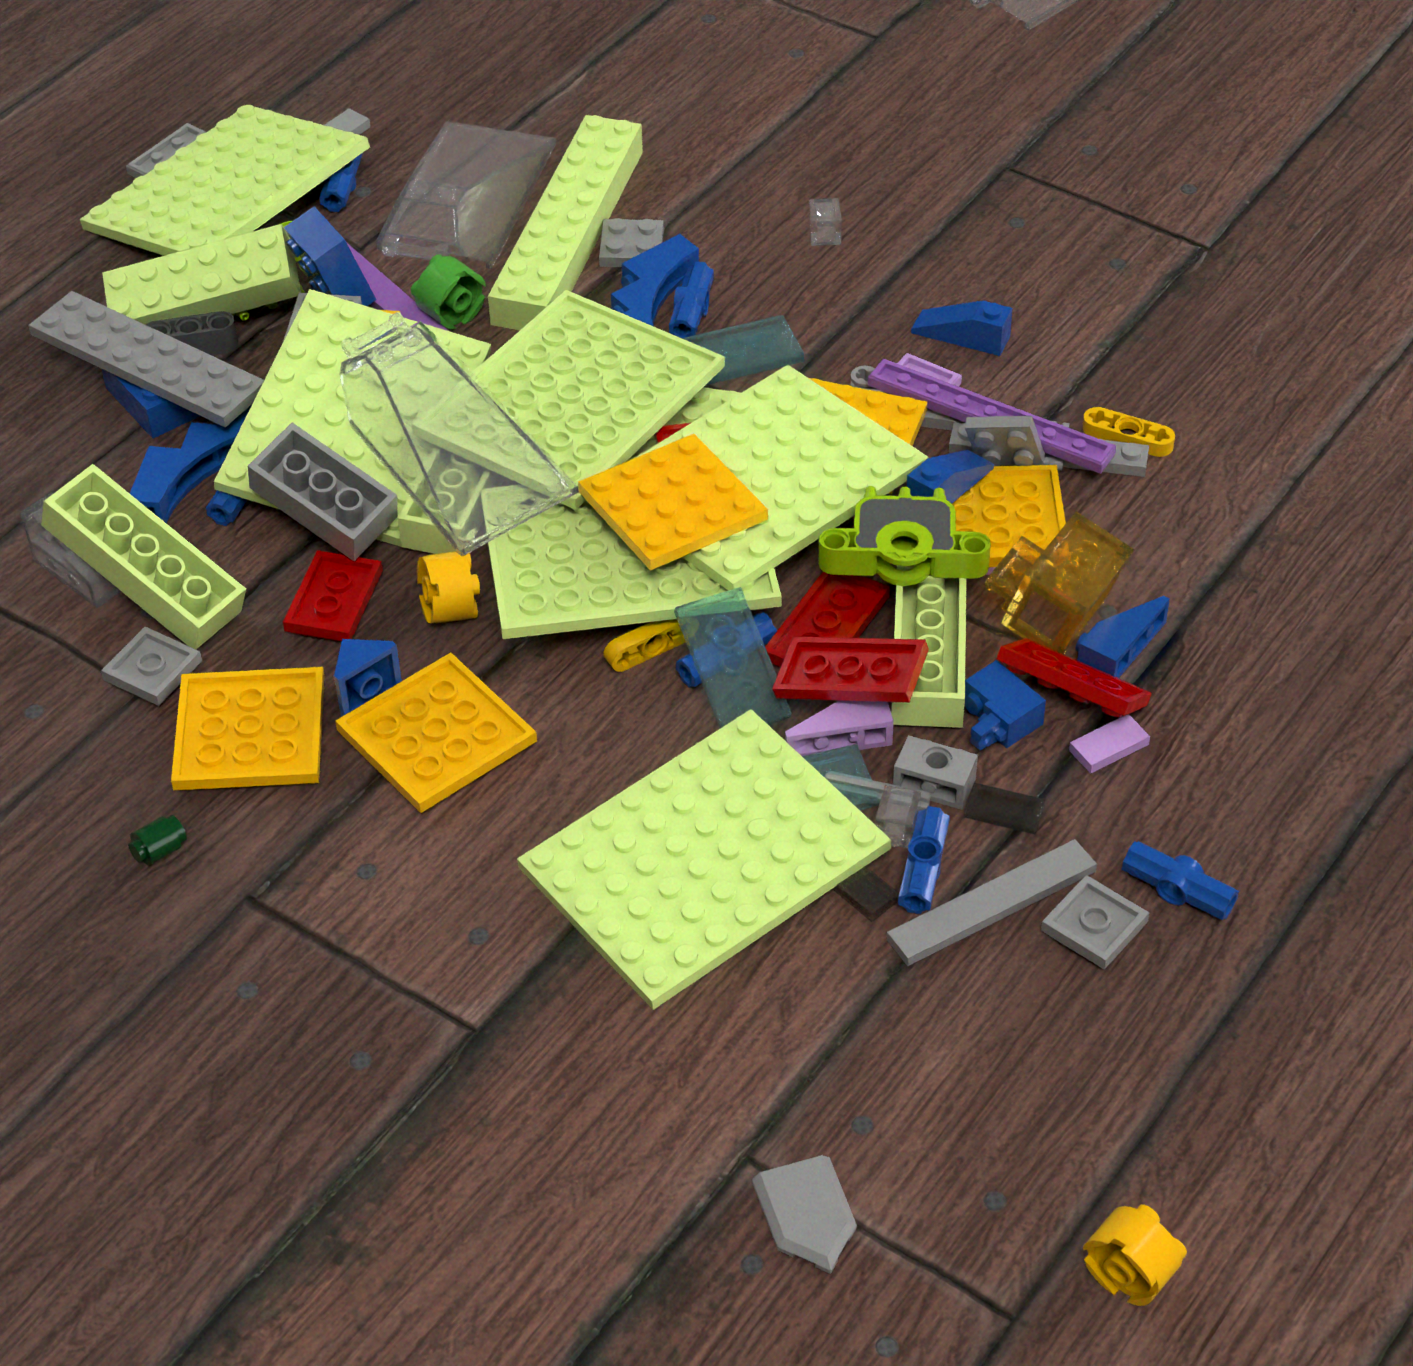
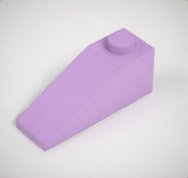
M839 700L785 731V741L803 758L891 746L893 742V718L888 702Z

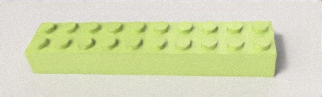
M585 115L488 295L490 325L521 330L565 290L572 292L602 233L603 220L610 218L643 153L641 124L627 120L603 118L597 115Z

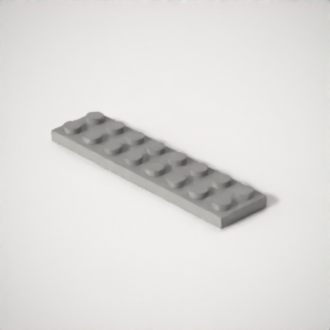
M74 291L69 292L28 325L32 336L223 427L228 426L253 404L264 382L263 379Z

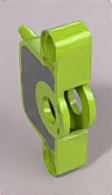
M868 486L865 489L864 498L856 504L854 528H830L820 534L818 564L819 568L827 574L873 576L877 573L883 580L899 586L918 584L929 575L934 578L974 579L983 577L988 572L991 542L985 534L980 532L956 531L955 508L950 501L946 500L945 491L940 487L934 490L933 497L911 496L908 487H902L898 496L877 495L876 488ZM891 564L899 566H916L910 570L903 571L894 568Z

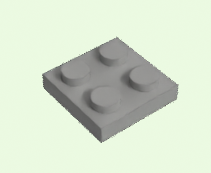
M604 219L599 254L600 267H622L623 262L662 243L664 220Z
M1032 416L966 418L965 430L974 453L994 463V466L1043 465L1045 452Z
M144 627L101 670L104 681L159 706L180 685L181 674H190L202 662L200 651L148 627Z
M1085 875L1042 921L1041 931L1105 970L1148 923L1149 912L1088 875Z

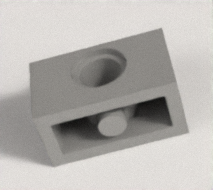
M908 735L894 765L893 785L928 791L931 793V801L962 810L976 780L978 755Z

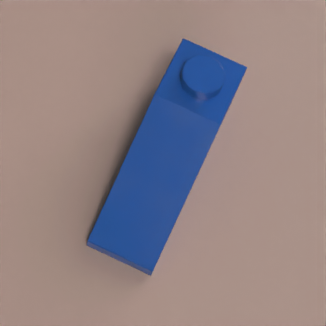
M982 300L923 309L912 326L911 333L1000 356L1010 339L1013 308Z
M968 449L931 457L907 475V487L910 489L911 496L933 497L934 490L940 487L945 491L946 500L952 504L993 470L994 463Z
M1161 596L1097 622L1089 633L1084 632L1078 639L1075 650L1078 652L1077 660L1119 678L1165 625L1170 598Z

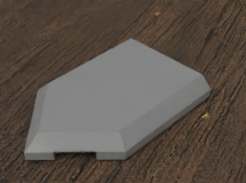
M821 1155L758 1173L752 1179V1184L777 1250L791 1257L797 1255L815 1263L816 1268L831 1274L847 1241H850L857 1224L830 1157Z

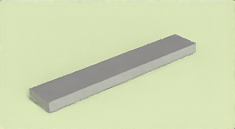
M1074 839L888 931L887 941L905 964L909 966L1083 879L1085 875L1089 876L1095 873L1097 863Z

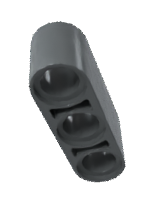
M225 311L157 320L146 324L209 355L232 352L238 347L239 343L234 317Z

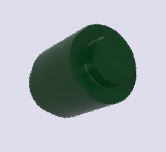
M170 815L167 818L161 816L131 833V842L128 844V847L137 862L143 861L146 865L150 866L180 849L181 843L187 840V835L183 825L174 815Z

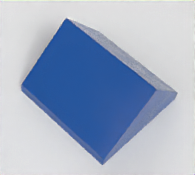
M342 639L334 674L341 717L402 681L397 645L393 641Z

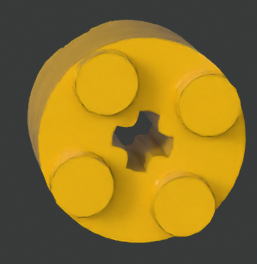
M469 550L431 554L418 558L417 583L422 584L423 595H419L427 623L437 624L477 618L478 609L474 595L480 594V584L477 574L471 575L470 572L472 563Z
M1144 1204L1139 1205L1137 1209L1128 1206L1114 1209L1083 1246V1250L1088 1251V1255L1084 1259L1086 1267L1098 1283L1113 1295H1116L1121 1290L1123 1293L1131 1296L1127 1302L1137 1306H1145L1151 1303L1179 1269L1183 1258L1187 1254L1183 1243L1174 1238L1159 1223L1160 1218L1158 1214Z

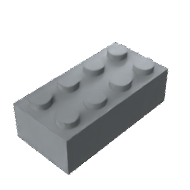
M293 422L248 465L250 489L353 561L398 517L397 494Z

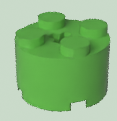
M438 254L432 257L429 266L423 271L419 280L412 285L411 295L415 297V302L422 311L444 327L455 329L454 325L460 322L465 325L478 314L485 300V296L482 294V285L486 287V283L482 276L455 257Z

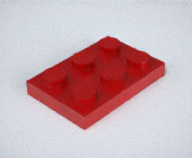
M317 550L283 620L284 631L337 641L352 639L383 572L382 561L361 557L353 561L343 554Z

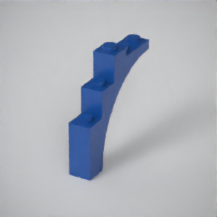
M678 234L623 262L621 278L623 288L611 293V309L653 326L657 313L667 297L676 290L677 286L683 283L687 268L694 265L695 261L699 262V248L684 236Z
M252 405L226 427L218 424L191 422L181 449L149 446L130 494L167 524L174 509L183 498L203 480L220 470Z

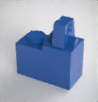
M995 660L965 680L964 705L971 714L979 717L978 723L971 728L970 743L979 750L997 741L1005 748L1010 747L1043 725L1046 700L1000 662Z

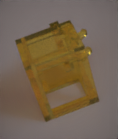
M1076 511L1045 550L1024 536H1021L988 576L984 585L989 592L994 591L1007 600L1001 604V608L1006 612L1001 624L1022 638H1028L1065 654L1107 600L1135 549ZM1034 591L1068 613L1054 641L1020 619Z

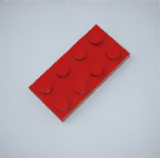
M822 572L764 647L762 659L781 667L793 637L859 638L889 598L890 586L864 576L832 575Z
M793 637L772 690L775 697L781 699L910 703L929 648L925 639Z
M1028 638L1001 646L996 658L1006 663V668L1009 671L1021 675L1031 674L1038 678L1037 682L1052 689H1057L1058 687L1070 692L1069 696L1083 703L1092 701L1101 705V710L1104 713L1114 717H1122V715L1125 716L1146 707L1152 694L1147 690Z

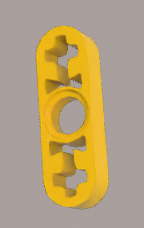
M1093 407L1084 413L1082 429L1089 436L1103 440L1149 445L1148 454L1156 457L1167 456L1173 451L1175 433L1165 425L1102 407ZM1131 429L1136 433L1129 435L1122 433L1121 430Z
M694 617L649 622L610 641L604 649L603 656L615 671L622 672L688 642L696 635L699 623ZM656 636L652 642L646 645L652 637Z

